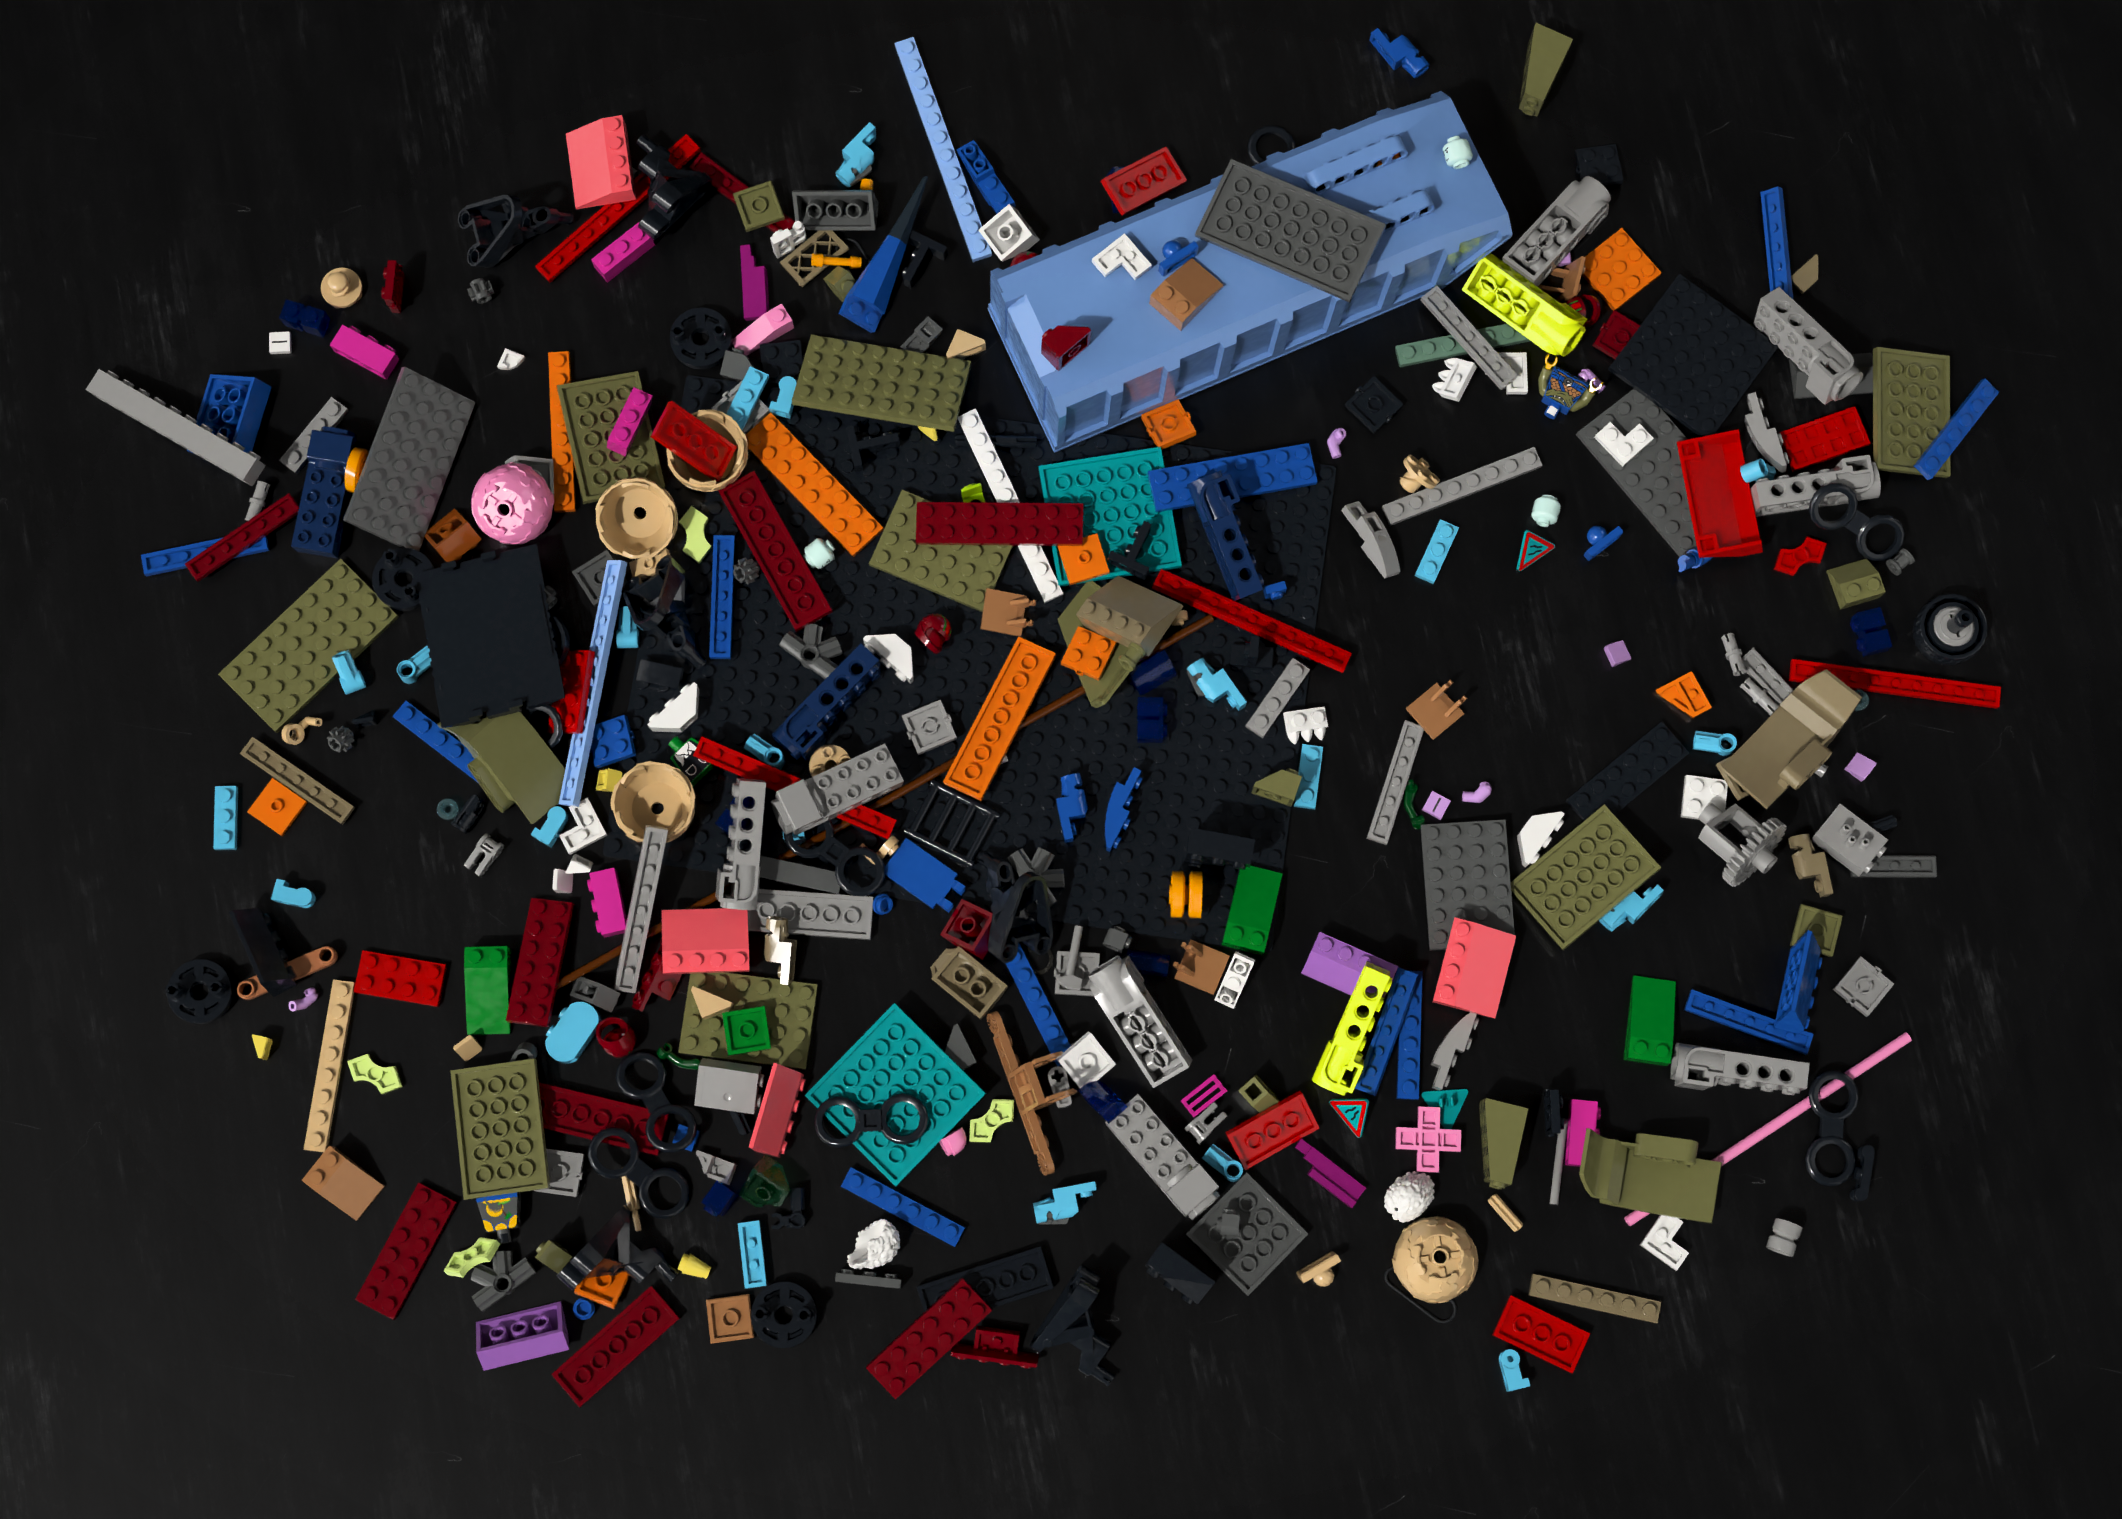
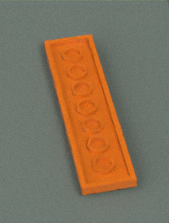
M771 412L746 434L750 452L853 557L884 530L881 524Z
M1018 636L943 781L945 785L982 801L1056 658L1055 652Z

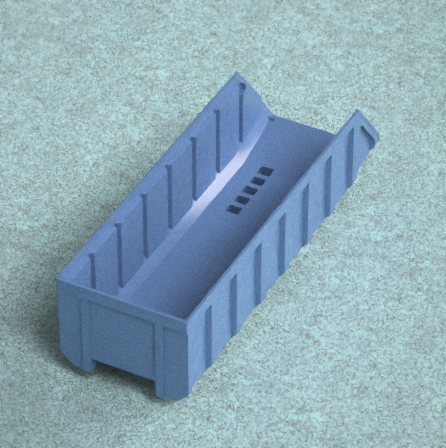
M1442 91L1431 94L1429 99L1394 110L1386 108L1377 111L1375 116L1341 130L1333 128L1322 133L1319 139L1285 153L1278 151L1266 156V161L1252 166L1256 170L1385 224L1389 223L1390 227L1384 230L1350 303L1195 237L1196 230L1223 175L1211 179L1210 184L1175 199L1165 198L1155 202L1153 208L1117 223L1110 221L1099 226L1098 231L1061 246L1054 244L1042 249V254L1004 270L996 268L992 270L988 312L1053 452H1058L1136 419L1148 411L1177 399L1180 400L1415 301L1436 285L1443 289L1510 239L1513 233L1509 214L1451 98ZM1454 136H1459L1460 139H1467L1473 154L1472 159L1469 161L1470 164L1460 169H1454L1447 165L1442 150L1444 145L1448 143L1447 140ZM1400 153L1401 157L1392 160L1394 155ZM1381 160L1382 165L1373 167L1376 162ZM1362 168L1363 173L1354 175L1357 170ZM1343 176L1344 180L1342 182L1335 183L1338 178ZM1324 184V189L1316 191L1319 186ZM1427 208L1428 211L1426 213L1419 214L1421 210ZM1408 215V220L1400 222L1402 218ZM1125 233L1152 264V267L1136 280L1133 279L1122 265L1107 277H1104L1092 263V258ZM1171 240L1178 241L1183 248L1195 241L1199 249L1197 256L1193 259L1224 285L1182 331L1149 304L1150 295L1165 279L1180 268L1178 267L1166 276H1162L1158 271L1159 263L1166 259L1162 253V248L1166 242ZM1058 325L1089 327L1091 329L1090 345L1060 371H1057L1041 354L1042 336L1048 329H1054Z

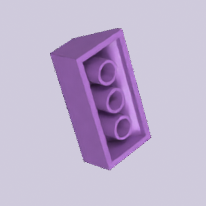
M1319 932L1301 974L1348 995H1352L1366 961L1390 971L1392 980L1398 966ZM1371 985L1366 990L1369 993H1374L1377 991V988ZM1383 992L1382 997L1384 998L1386 992Z
M561 1301L476 1322V1352L484 1371L569 1350V1336Z

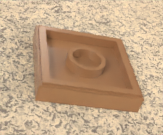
M750 1294L706 1300L711 1344L755 1338L751 1321Z

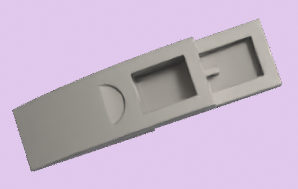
M1756 392L1747 395L1750 414L1745 415L1744 421L1747 431L1762 456L1781 473L1786 472L1789 459L1787 453H1783L1781 448L1783 445L1781 433L1777 434L1776 428L1769 429L1768 419L1763 417L1761 411L1764 410L1762 399L1757 398Z
M1359 501L1345 505L1341 511L1356 529L1359 536L1365 541L1361 548L1384 578L1399 574L1400 567L1395 548L1376 512L1368 513Z
M1470 1012L1453 1026L1440 1043L1431 1062L1432 1066L1438 1068L1432 1085L1433 1089L1440 1091L1443 1089V1086H1448L1451 1075H1448L1450 1066L1454 1067L1458 1056L1454 1053L1462 1054L1465 1049L1469 1050L1472 1038L1469 1037L1471 1030L1476 1029L1479 1018L1476 1017L1477 1014Z

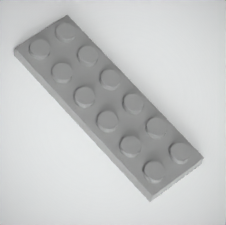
M759 889L757 910H747L748 932L770 933L771 931L766 929L767 918L769 916H780L788 918V932L791 935L871 940L874 897Z

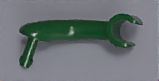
M1409 780V784L1405 787L1404 807L1411 818L1413 828L1420 829L1421 825H1425V819L1423 815L1418 816L1413 807L1418 786L1413 780Z
M665 1043L664 1050L662 1047H659L657 1051L659 1058H668L681 1068L698 1070L701 1060L697 1058L689 1060L678 1057L671 1052L672 1046L669 1043Z

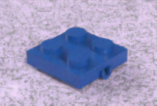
M626 715L595 725L590 752L592 753L596 768L636 756L633 743L635 735L630 730Z

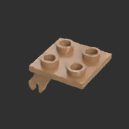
M1581 256L1565 266L1564 269L1555 268L1549 274L1563 278L1561 288L1539 285V288L1549 295L1556 296V301L1559 303H1564L1578 295L1581 289L1580 279L1586 268L1584 265L1586 257Z
M986 588L980 629L1021 637L1022 629L1027 626H1033L1034 622L1033 620L1026 621L1024 619L1025 608L1036 606V600L1029 601L1025 595Z
M1451 679L1442 687L1438 683L1434 684L1406 707L1410 715L1433 740L1464 715L1459 707L1468 698L1464 695L1454 704L1445 693L1454 683Z
M1190 940L1189 945L1182 942L1181 947L1186 952L1181 964L1174 962L1172 965L1178 970L1174 979L1214 995L1230 956L1194 940Z

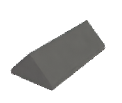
M873 190L792 191L795 222L800 221L803 223L805 230H876L879 202Z
M1872 353L1851 354L1854 359L1853 365L1863 373V378L1857 388L1849 395L1873 393ZM1789 359L1794 399L1816 398L1806 388L1809 376Z

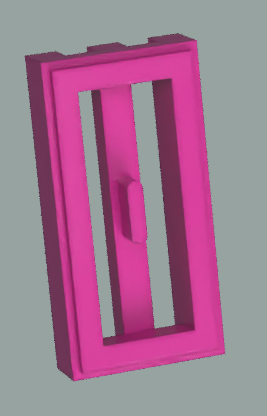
M1212 1075L1184 1097L1181 1103L1194 1118L1225 1094L1227 1090L1217 1077ZM1214 1081L1215 1085L1191 1104L1187 1103L1189 1099ZM1217 1088L1221 1090L1195 1112L1192 1108Z

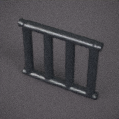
M932 779L929 785L931 788L910 828L907 827L904 834L973 868L977 852L994 820L998 819L1001 813ZM938 791L950 797L929 837L918 832V829ZM958 800L968 805V808L948 846H945L936 840ZM978 810L986 814L987 817L965 856L955 851L975 811Z

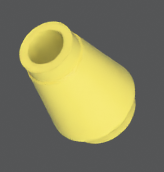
M684 1253L678 1270L682 1271V1274L707 1279L711 1266H708L691 1253L689 1255Z

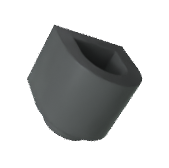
M1114 926V928L1108 929L1103 945L1123 953L1124 948L1129 949L1132 937L1126 934L1125 929Z
M529 1042L521 1043L514 1052L510 1062L536 1059L538 1055L537 1048Z
M1223 1209L1222 1217L1217 1218V1230L1221 1231L1220 1235L1238 1237L1240 1215L1235 1214L1236 1210Z

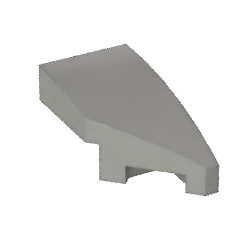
M697 1150L696 1155L702 1164L704 1174H707L708 1178L730 1185L737 1165Z

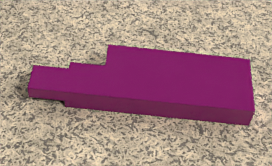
M750 244L741 245L744 319L746 321L757 320L769 311L767 269L765 266L756 267V258L752 256Z
M1300 1139L1295 1148L1304 1154L1303 1158L1313 1165L1307 1175L1348 1207L1353 1208L1366 1187L1314 1147Z

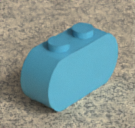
M575 1002L570 1004L568 1008L564 1007L558 1016L560 1020L556 1026L553 1024L546 1033L548 1036L545 1040L546 1050L553 1059L561 1063H574L579 1059L596 1034L598 1024L602 1021L599 1012L585 1002Z

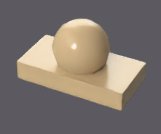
M1331 1251L1300 1269L1296 1274L1303 1283L1313 1278L1317 1285L1326 1287L1334 1279L1331 1267L1341 1262V1260L1334 1251Z

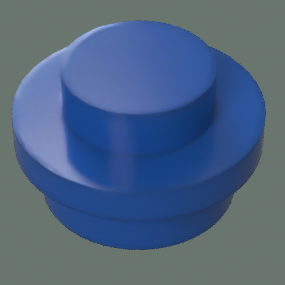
M878 894L873 901V910L879 915L889 913L893 907L892 899L886 894Z
M587 1298L578 1299L573 1306L574 1315L581 1320L591 1318L595 1312L593 1301Z

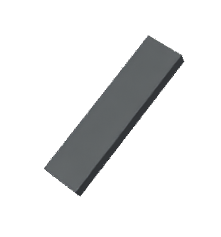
M760 856L761 878L839 894L840 886L834 871Z
M1875 856L1872 860L1874 866L1867 874L1863 871L1859 876L1874 878L1937 877L1936 856H1881L1880 858ZM1851 871V877H1858Z

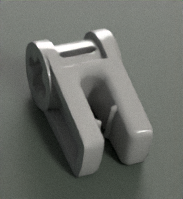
M485 833L478 841L476 848L464 866L467 869H472L485 853L484 859L479 863L475 871L476 875L483 877L494 860L501 854L505 845L501 842L497 843L491 838V835Z
M1059 1066L1053 1067L1048 1073V1081L1052 1093L1056 1094L1069 1090L1066 1071ZM1055 1071L1063 1074V1077L1060 1079L1061 1082H1057L1056 1079L1052 1080L1051 1076H1054ZM1071 1096L1056 1102L1057 1107L1064 1108L1072 1104Z
M1215 1102L1184 1128L1187 1132L1190 1131L1198 1144L1213 1132L1212 1130L1228 1116L1225 1112H1221L1217 1117L1213 1118L1210 1124H1205L1204 1120L1211 1113L1213 1114L1214 1110L1218 1107Z

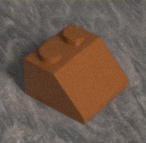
M455 508L428 529L424 536L446 562L454 560L458 562L463 554L468 550L474 549L478 542L482 540Z

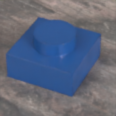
M1285 581L1264 586L1263 593L1265 599L1271 598V600L1282 598L1287 590Z
M679 1124L672 1143L682 1140L688 1132V1127ZM697 1131L693 1142L685 1150L693 1152L700 1131Z

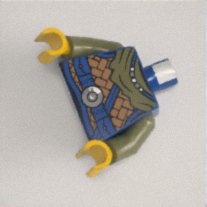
M1549 354L1545 356L1546 365L1541 370L1538 386L1539 393L1543 396L1541 402L1548 405L1544 412V415L1548 418L1555 419L1558 412L1567 415L1569 411L1576 412L1587 406L1596 394L1595 390L1603 387V382L1599 387L1594 386L1593 382L1597 378L1595 377L1590 381L1589 388V384L1556 367L1557 356L1552 363L1547 360Z

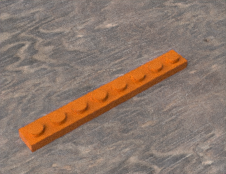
M569 351L548 352L552 459L554 461L555 513L576 512L574 462L557 392V385L571 383Z

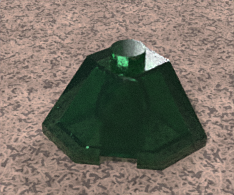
M765 1154L753 1167L738 1195L754 1207H763L769 1204H773V1207L781 1206L790 1192L783 1166Z

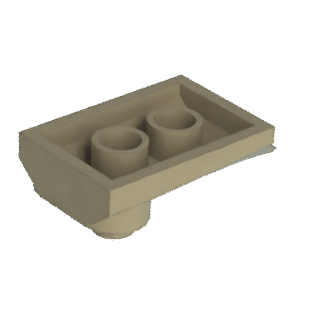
M959 946L954 949L946 948L930 967L932 971L931 979L980 1020L990 1012L1008 988L1004 982Z

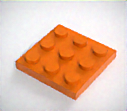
M1621 228L1585 256L1584 265L1586 268L1582 276L1613 311H1616L1657 279L1662 272L1624 229Z

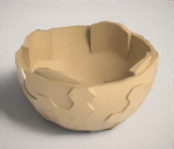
M698 410L692 414L694 417L737 446L721 480L716 482V480L710 479L669 449L666 450L668 466L674 476L685 486L703 492L718 491L733 483L741 475L748 459V442L745 433L731 416L717 410Z
M632 477L617 481L606 489L599 498L595 508L596 525L601 541L614 554L630 559H649L655 557L670 543L677 531L678 514L672 496L666 489L646 478ZM636 508H644L646 516L644 518L637 517L635 514Z
M648 761L636 764L614 786L611 796V809L619 828L632 840L643 842L646 825L668 828L666 843L681 836L691 824L695 814L696 795L689 778L679 768L665 763ZM657 803L664 806V810L660 814L652 812L653 806Z
M1438 1216L1418 1219L1404 1228L1396 1243L1392 1259L1394 1273L1401 1284L1414 1298L1427 1303L1449 1302V1300L1456 1298L1466 1291L1474 1281L1479 1262L1477 1248L1472 1238L1466 1232V1229L1455 1221ZM1436 1251H1442L1445 1254L1446 1260L1444 1263H1437L1434 1260Z

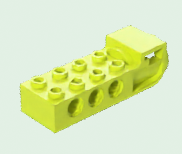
M1493 254L1487 255L1478 262L1462 288V291L1550 354L1563 357L1568 355L1575 349L1586 331L1583 326L1587 320L1586 317L1568 304L1556 301Z
M1366 961L1332 1040L1328 1041L1311 1079L1317 1085L1343 1096L1347 1092L1353 1093L1364 1068L1363 1055L1358 1051L1362 1052L1367 1037L1364 1035L1366 1031L1371 1032L1375 1023L1373 1015L1375 1011L1379 1013L1383 1005V992L1388 993L1392 984L1390 971ZM1372 985L1377 988V991L1369 993L1366 988ZM1365 1005L1369 1010L1362 1013L1357 1008ZM1352 1025L1359 1026L1360 1030L1357 1032L1350 1031L1349 1027ZM1354 1067H1356L1350 1081L1343 1078L1346 1069L1353 1071Z

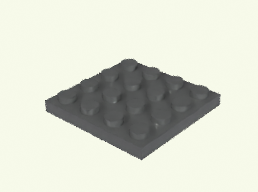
M1246 1172L1186 1235L1249 1296L1308 1233ZM1223 1209L1236 1210L1235 1214L1240 1215L1238 1237L1220 1235L1221 1231L1217 1230V1218L1222 1217Z

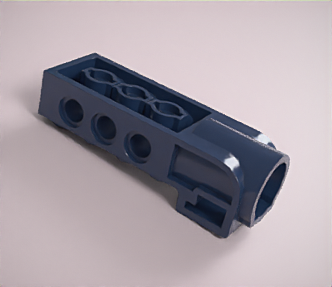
M323 426L321 431L312 430L307 452L309 463L291 547L297 552L338 558L345 526L343 519L352 493L347 492L345 489V470L353 448L359 447V442L356 440L357 435L348 430Z
M1218 471L1187 484L1232 600L1236 601L1263 590V578L1260 573L1257 574L1254 567L1256 560L1253 554H1249L1246 547L1249 546L1245 534H1241L1239 529L1241 523L1238 516L1233 514V511L1236 510L1234 504L1239 502L1240 498L1231 475L1223 476L1222 472ZM1219 484H1221L1225 497H1223ZM1224 532L1228 533L1229 541L1225 539ZM1232 551L1237 554V560L1233 559ZM1240 571L1245 574L1244 580L1240 577Z
M861 643L790 714L772 734V737L797 761L801 757L808 761L813 753L826 742L824 733L827 729L825 726H831L837 719L836 715L841 710L843 712L847 710L852 704L851 700L855 696L859 697L866 690L865 686L870 680L874 682L880 676L881 665L879 659ZM856 671H862L858 675L854 674ZM841 686H848L846 689H839ZM828 700L833 701L831 704H825V702ZM809 738H811V740L802 748L801 746H802Z

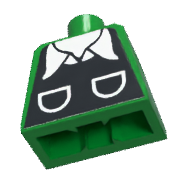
M676 736L668 744L675 751L670 759L689 778L694 787L714 765L693 757L699 743L691 737L684 743Z

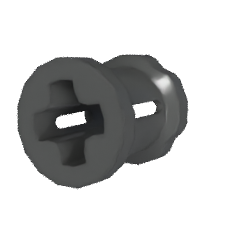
M1903 548L1893 559H1888L1886 565L1893 574L1900 575L1902 573L1901 570L1908 564H1913L1915 560L1910 552Z

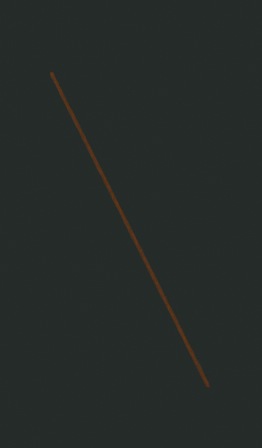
M1208 614L1158 642L1149 657L1213 622L1212 615ZM1145 655L1143 658L1139 660L1138 663L1144 661L1149 657ZM1083 685L1025 717L1018 731L1085 694ZM956 757L867 807L877 811L948 771ZM843 820L833 825L834 834L852 824ZM826 830L798 846L803 849H809L822 842L826 838ZM788 850L774 859L788 861L797 855ZM731 883L724 886L723 894L731 893ZM716 891L685 909H702L717 901L715 897ZM662 922L648 929L646 940L662 931ZM622 944L560 978L557 990L619 956Z

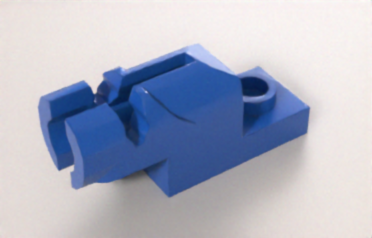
M1378 28L1371 32L1369 41L1393 70L1402 65L1414 79L1428 70L1430 64L1424 56L1418 57L1420 51L1415 48L1407 37L1401 35L1390 43L1387 34L1381 32Z
M1080 773L1061 777V796L1064 797L1056 799L1065 843L1073 842V835H1077L1074 822L1070 823V821L1086 817L1088 810L1084 790L1076 789L1082 786Z

